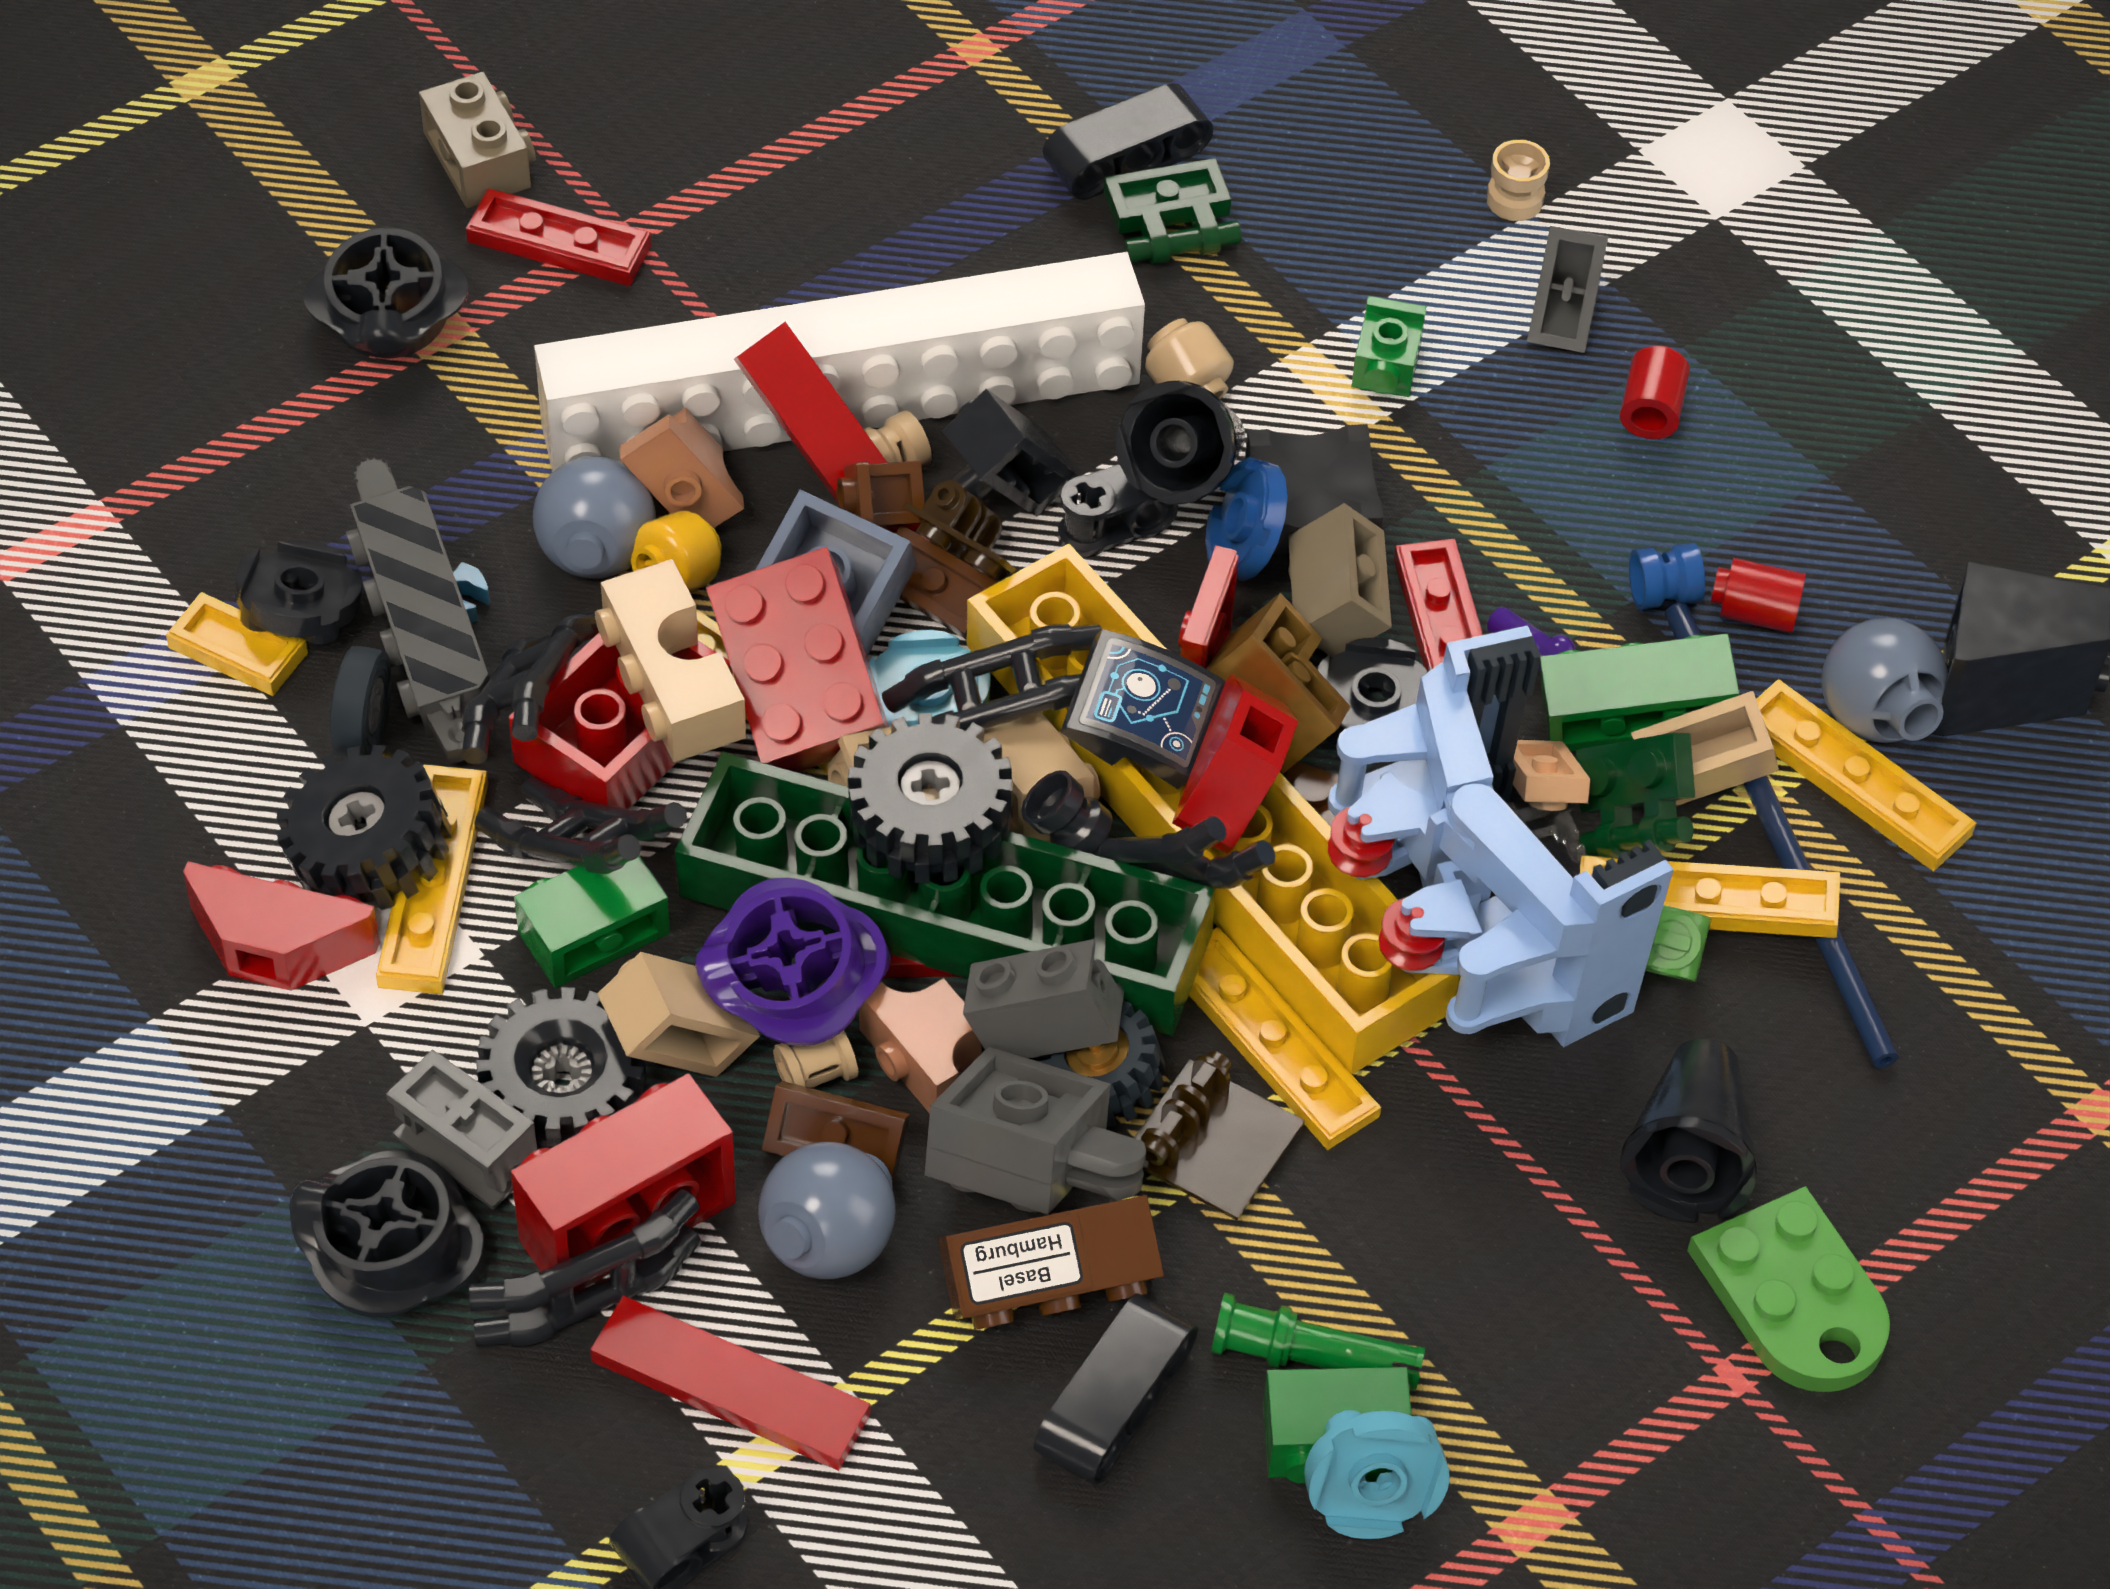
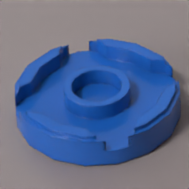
M1251 457L1235 464L1220 485L1219 490L1227 493L1222 505L1217 506L1213 504L1212 510L1209 512L1205 538L1209 562L1215 545L1237 551L1236 555L1239 558L1236 580L1246 581L1257 576L1269 562L1281 536L1286 518L1288 499L1286 479L1279 466Z

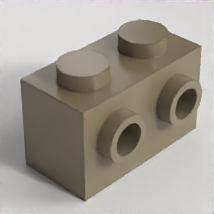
M484 71L419 92L424 134L466 208L479 205L488 188L509 194L531 188L529 163L536 160L531 138L526 129L517 130L513 123V113L506 94L502 90L495 92Z
M1343 503L1288 536L1290 558L1288 572L1291 579L1292 605L1322 637L1317 646L1319 650L1327 655L1330 654V657L1333 658L1336 654L1345 651L1346 643L1362 638H1374L1392 628L1384 530Z

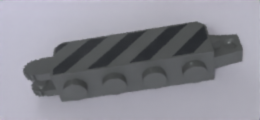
M375 457L372 460L367 458L365 462L361 461L360 466H356L357 471L354 472V479L361 501L350 504L357 528L346 531V535L357 567L366 564L370 565L374 578L362 582L373 616L376 617L386 613L390 629L380 631L379 633L385 652L388 653L391 668L401 664L404 666L408 679L396 684L408 719L420 715L427 737L435 736L450 764L461 762L464 760L462 758L464 732L462 731L463 715L470 701L481 693L490 680L426 493L412 486L397 489L387 462H382V459L376 460Z

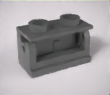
M1094 939L971 964L963 1015L984 1049L989 1046L1025 1058H1034L1117 1042L1124 990L1120 983H1115L1105 964L1099 959L1094 960L1096 948Z
M433 1049L386 1093L387 1101L394 1106L396 1118L403 1122L393 1132V1137L415 1153L422 1154L438 1163L451 1175L457 1184L493 1210L513 1191L511 1170L518 1167L528 1155L537 1150L535 1127L532 1120Z

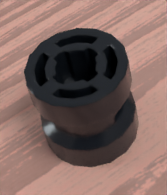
M1063 770L1054 771L1041 778L1029 790L1021 808L1022 818L1039 834H1049L1050 843L1090 854L1105 841L1113 821L1111 812L1094 797H1084L1083 786L1067 771Z

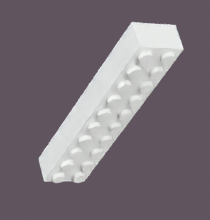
M1128 252L534 345L541 425L551 469L553 472L568 461L586 456L607 457L623 463L620 460V446L668 414L672 417L684 408H687L723 448V452L749 447H764L773 443L792 441L733 360L785 321L859 424L865 429L867 427H884L886 419L904 410L911 412L917 420L942 418L957 414L964 404L977 398L985 389L991 391L1007 404L1013 405L1044 399H1059L1064 396L1099 390H1115L1124 386L1139 384L1145 303Z

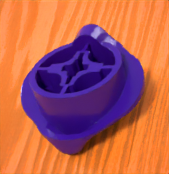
M784 877L760 882L749 888L736 900L730 912L714 928L697 953L695 968L708 996L721 1009L739 1016L761 1034L774 1041L794 1046H810L830 1040L847 1028L861 1006L878 988L890 968L891 956L880 929L867 915L846 906L828 891L814 883L802 879ZM813 922L832 928L836 933L825 935L823 930L806 932L800 930L797 923ZM795 958L796 963L792 965L791 959ZM825 978H828V980H827L822 986H820V987L818 988L819 984H820ZM763 987L765 992L782 990L788 993L790 1000H769L759 997L749 990Z

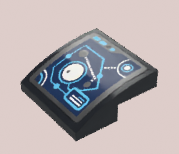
M1102 629L1094 637L1060 733L1111 766L1126 756L1176 789H1179L1189 779L1225 680L1202 666L1165 648L1125 634Z

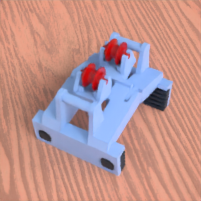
M1523 626L1447 643L1443 662L1421 677L1416 704L1365 724L1349 727L1340 733L1336 747L1337 754L1341 759L1338 782L1331 788L1328 797V808L1335 815L1331 823L1330 839L1328 840V855L1332 864L1337 869L1357 879L1386 876L1411 863L1415 865L1419 871L1423 888L1406 898L1393 902L1385 910L1378 938L1379 948L1388 962L1397 968L1403 969L1405 972L1461 976L1457 995L1450 1000L1446 1010L1447 1023L1454 1031L1461 1034H1472L1488 1026L1522 1017L1537 1034L1551 1033L1565 1047L1634 1012L1673 868L1653 842L1648 840L1644 842L1642 850L1639 846L1631 849L1630 856L1624 852L1619 854L1617 862L1613 858L1607 860L1605 869L1601 864L1595 866L1592 876L1585 871L1574 876L1573 879L1508 806L1516 772L1513 759L1527 696L1533 695L1541 659L1529 627ZM1398 761L1365 774L1367 764ZM1491 891H1492L1496 896L1490 898V893H1491Z

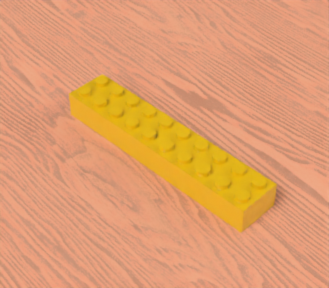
M1070 544L1063 546L967 599V647L972 652L975 649L980 650L1031 634V630L1046 625L1067 623L1070 626L1099 624L1101 629L1125 634L1165 648ZM1090 650L1073 651L1070 655L1052 656L1042 660L1039 657L1036 658L1043 685L1046 680L1059 676L1081 674ZM1012 666L991 672L1010 695L1019 693ZM1069 707L1056 711L1052 708L1042 711V713L1054 728L1060 731ZM1069 739L1071 748L1084 764L1089 763L1093 766L1100 784V796L1137 837L1163 836L1166 833H1176L1182 830L1172 824L1186 784L1176 789L1126 756L1111 766ZM1279 772L1234 849L1230 852L1232 853L1236 850L1240 852L1254 843L1264 840L1273 847L1275 862L1253 874L1251 880L1231 889L1215 888L1213 922L1217 927H1220L1353 1075L1445 1018L1447 1005L1457 995L1460 975L1405 972L1385 959L1380 951L1378 941L1382 928L1381 922L1385 910L1393 902L1398 901V899L1377 877L1357 879L1341 872L1332 864L1328 855V840L1330 839L1331 827ZM1212 846L1204 851L1203 856L1212 860L1215 857H1225L1227 854Z

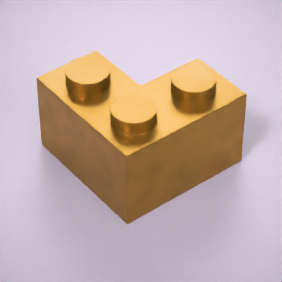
M1279 593L1227 637L1206 669L1225 681L1231 674H1234L1289 707L1299 722L1281 768V772L1284 773L1339 728L1351 706L1309 661L1322 637L1291 603Z

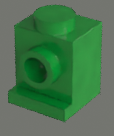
M1368 296L1366 312L1355 354L1351 387L1371 390L1381 394L1387 393L1410 397L1421 349L1427 306Z

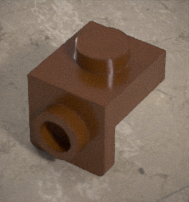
M921 461L878 464L855 462L844 467L845 478H838L836 488L839 508L880 527L921 524L918 518L903 507L906 502L920 510L925 505Z

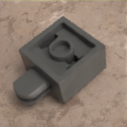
M988 1046L930 1105L924 1176L949 1183L953 1188L963 1192H978L1009 1202L1015 1208L1022 1211L1041 1212L1049 1215L1073 1187L1115 1200L1126 1199L1140 1192L1143 1183L1144 1173L1142 1168L1145 1163L1146 1148L1141 1140L1106 1130L1110 1083Z

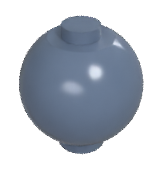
M601 456L576 458L555 469L541 485L533 507V528L538 544L544 554L563 571L586 579L609 578L631 568V556L638 530L646 522L656 519L655 504L651 492L623 463Z
M1876 618L1851 627L1832 645L1823 665L1822 692L1825 703L1835 720L1859 738L1878 743L1898 742L1905 739L1916 741L1927 737L1935 731L1943 718V706L1941 703L1948 669L1940 648L1925 631L1904 620Z
M839 1142L807 1144L784 1156L768 1174L762 1186L758 1203L760 1229L771 1252L791 1270L815 1279L847 1277L871 1264L887 1245L893 1231L896 1214L892 1178L885 1164L871 1154L864 1153L855 1147Z

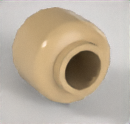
M1184 318L1177 319L1164 326L1150 339L1147 345L1150 352L1146 357L1145 368L1155 384L1167 381H1187L1206 388L1219 399L1227 393L1228 387L1225 382L1232 373L1234 361L1207 324L1200 321L1188 323Z

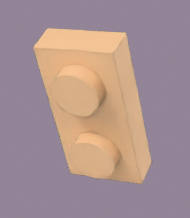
M1517 741L1513 759L1516 767L1513 785L1525 802H1529L1534 808L1549 811L1564 810L1568 807V803H1588L1590 778L1563 741Z

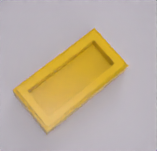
M201 592L167 632L168 648L274 696L308 654L306 640L300 637L282 636L268 631L255 632L249 630L240 621V609Z

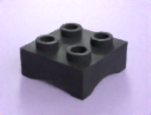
M1368 424L1346 425L1337 430L1316 435H1287L1269 429L1247 430L1245 459L1251 457L1278 465L1286 479L1288 494L1286 518L1279 542L1273 554L1289 553L1288 536L1343 503L1382 529L1384 516L1374 479Z

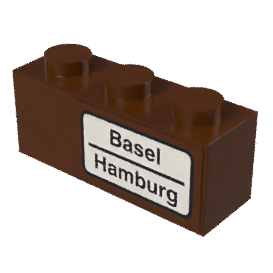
M1147 1195L937 1239L953 1318L955 1320L972 1317L974 1330L1014 1322L1012 1308L1039 1303L1041 1316L1081 1308L1079 1294L1105 1289L1108 1302L1130 1298L1136 1293L1141 1295L1148 1294L1145 1280L1164 1276Z

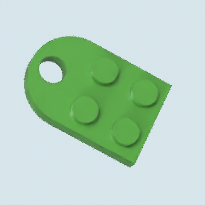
M1806 1186L1691 1237L1687 1250L1759 1359L1778 1378L1801 1389L1816 1392H1833L1850 1388L1862 1382L1877 1367L1883 1355L1890 1331V1320L1886 1304L1879 1291ZM1826 1341L1842 1342L1851 1348L1855 1359L1849 1363H1835L1823 1355L1819 1345Z

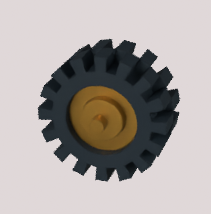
M1126 1001L1122 1003L1117 1042L1039 1056L1041 1063L1111 1084L1106 1127L1116 1126L1114 1114L1123 1112L1127 1122L1136 1118L1137 1114L1133 1105L1138 1102L1145 1109H1148L1154 1102L1150 1089L1161 1092L1164 1084L1161 1073L1166 1072L1165 1061L1154 1029L1149 1024L1147 1016L1141 1010L1135 1013L1132 1004Z

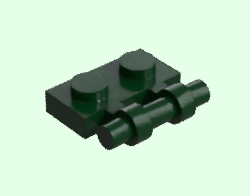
M1216 158L1104 178V196L1118 234L1141 231L1143 237L1124 240V252H1128L1131 263L1149 260L1151 265L1170 261L1171 255L1199 251L1200 255L1205 256L1219 253L1222 246L1241 243V229L1237 220L1219 224L1215 220L1216 217L1230 215L1231 197ZM1191 222L1193 228L1166 232L1165 226Z
M1673 732L1576 749L1577 761L1590 778L1588 803H1580L1581 813H1600L1601 824L1596 830L1583 832L1579 838V847L1583 855H1600L1604 858L1618 859L1619 854L1624 852L1629 856L1631 849L1636 846L1642 849L1644 842L1651 840L1661 853L1671 851L1677 843L1688 842L1692 839L1694 829L1691 820L1685 816L1677 817L1676 814L1677 800L1695 798L1690 733ZM1644 806L1645 817L1642 818L1639 824H1633L1631 808Z

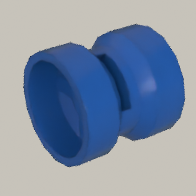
M1696 543L1676 544L1669 552H1663L1662 555L1654 548L1632 550L1629 558V581L1636 607L1639 610L1660 608L1665 599L1675 600L1678 603H1685L1687 605L1703 601L1705 594V571L1702 556Z

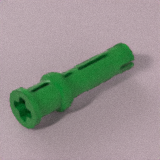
M1224 1292L1211 1349L1213 1354L1222 1355L1225 1350L1265 1358L1269 1367L1277 1369L1279 1365L1286 1367L1287 1360L1325 1369L1398 1367L1392 1365L1393 1362L1422 1368L1425 1347L1418 1346L1417 1348L1296 1320L1298 1313L1292 1312L1290 1307L1281 1306L1278 1311L1266 1310L1238 1303L1234 1294ZM1407 1369L1409 1390L1416 1391L1420 1377L1419 1371Z

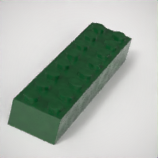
M725 752L721 753L675 849L680 897L730 911L733 904L745 891L760 882L784 877L802 879L820 886L838 901L848 907L861 911L872 919L880 929L891 955L919 962L927 967L969 978L970 967L973 963L1094 939L1096 942L1094 960H1101L1115 983H1120L1124 990L1123 1001L1131 1003L1135 1013L1141 1010L1147 1016L1149 1024L1152 1025L1154 1031L1173 1036L1213 933L1215 888L1010 832L1008 841L1001 839V852L994 860L983 854V869L972 875L963 866L957 869L958 880L944 883L942 873H930L929 884L915 883V872L906 870L902 879H898L888 875L887 860L876 868L867 860V847L858 849L853 837V828H850L848 786ZM813 922L797 923L799 929L806 932L823 930L825 935L836 933L832 928Z

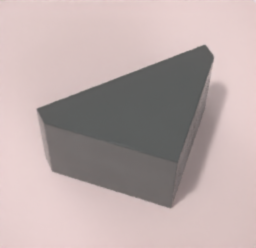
M1550 225L1527 342L1585 353L1599 290L1608 236Z

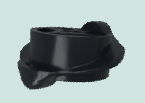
M375 228L348 238L336 248L330 256L325 269L318 272L308 282L304 291V302L308 313L319 323L336 331L341 340L351 349L366 356L390 359L413 354L429 345L440 334L447 319L464 306L468 299L469 286L463 271L454 264L440 258L434 248L419 235L399 228Z
M404 1150L378 1152L364 1157L358 1162L328 1172L316 1179H304L296 1184L292 1190L289 1209L294 1239L312 1266L314 1276L321 1289L332 1301L347 1311L367 1317L399 1315L414 1309L418 1305L445 1296L461 1287H469V1284H476L483 1276L485 1269V1245L481 1227L474 1215L468 1210L460 1190L451 1175L438 1163L422 1154ZM420 1206L438 1215L437 1221L424 1219L423 1213L416 1211L417 1207ZM339 1245L352 1247L354 1254H359L358 1259L353 1260L339 1253Z

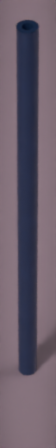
M1676 603L1665 611V617L1676 640L1692 635H1701L1687 604ZM1766 775L1743 783L1782 869L1811 870L1768 776ZM1839 928L1837 929V938L1814 937L1874 1067L1885 1068L1897 1061L1898 1054Z

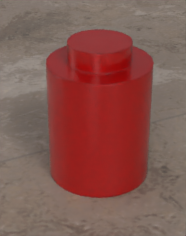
M1666 346L1646 347L1634 354L1620 410V421L1629 432L1646 439H1662L1672 435L1677 430L1690 374L1689 363L1683 355Z
M1733 557L1730 569L1718 567L1710 603L1722 605L1720 618L1792 633L1806 573Z

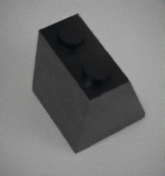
M1968 562L1944 639L1942 654L1947 665L1948 676L1941 703L1943 706V718L1939 726L1931 734L1944 737L2086 715L2094 691L2104 693L2110 676V656L2107 655L2110 653V589Z

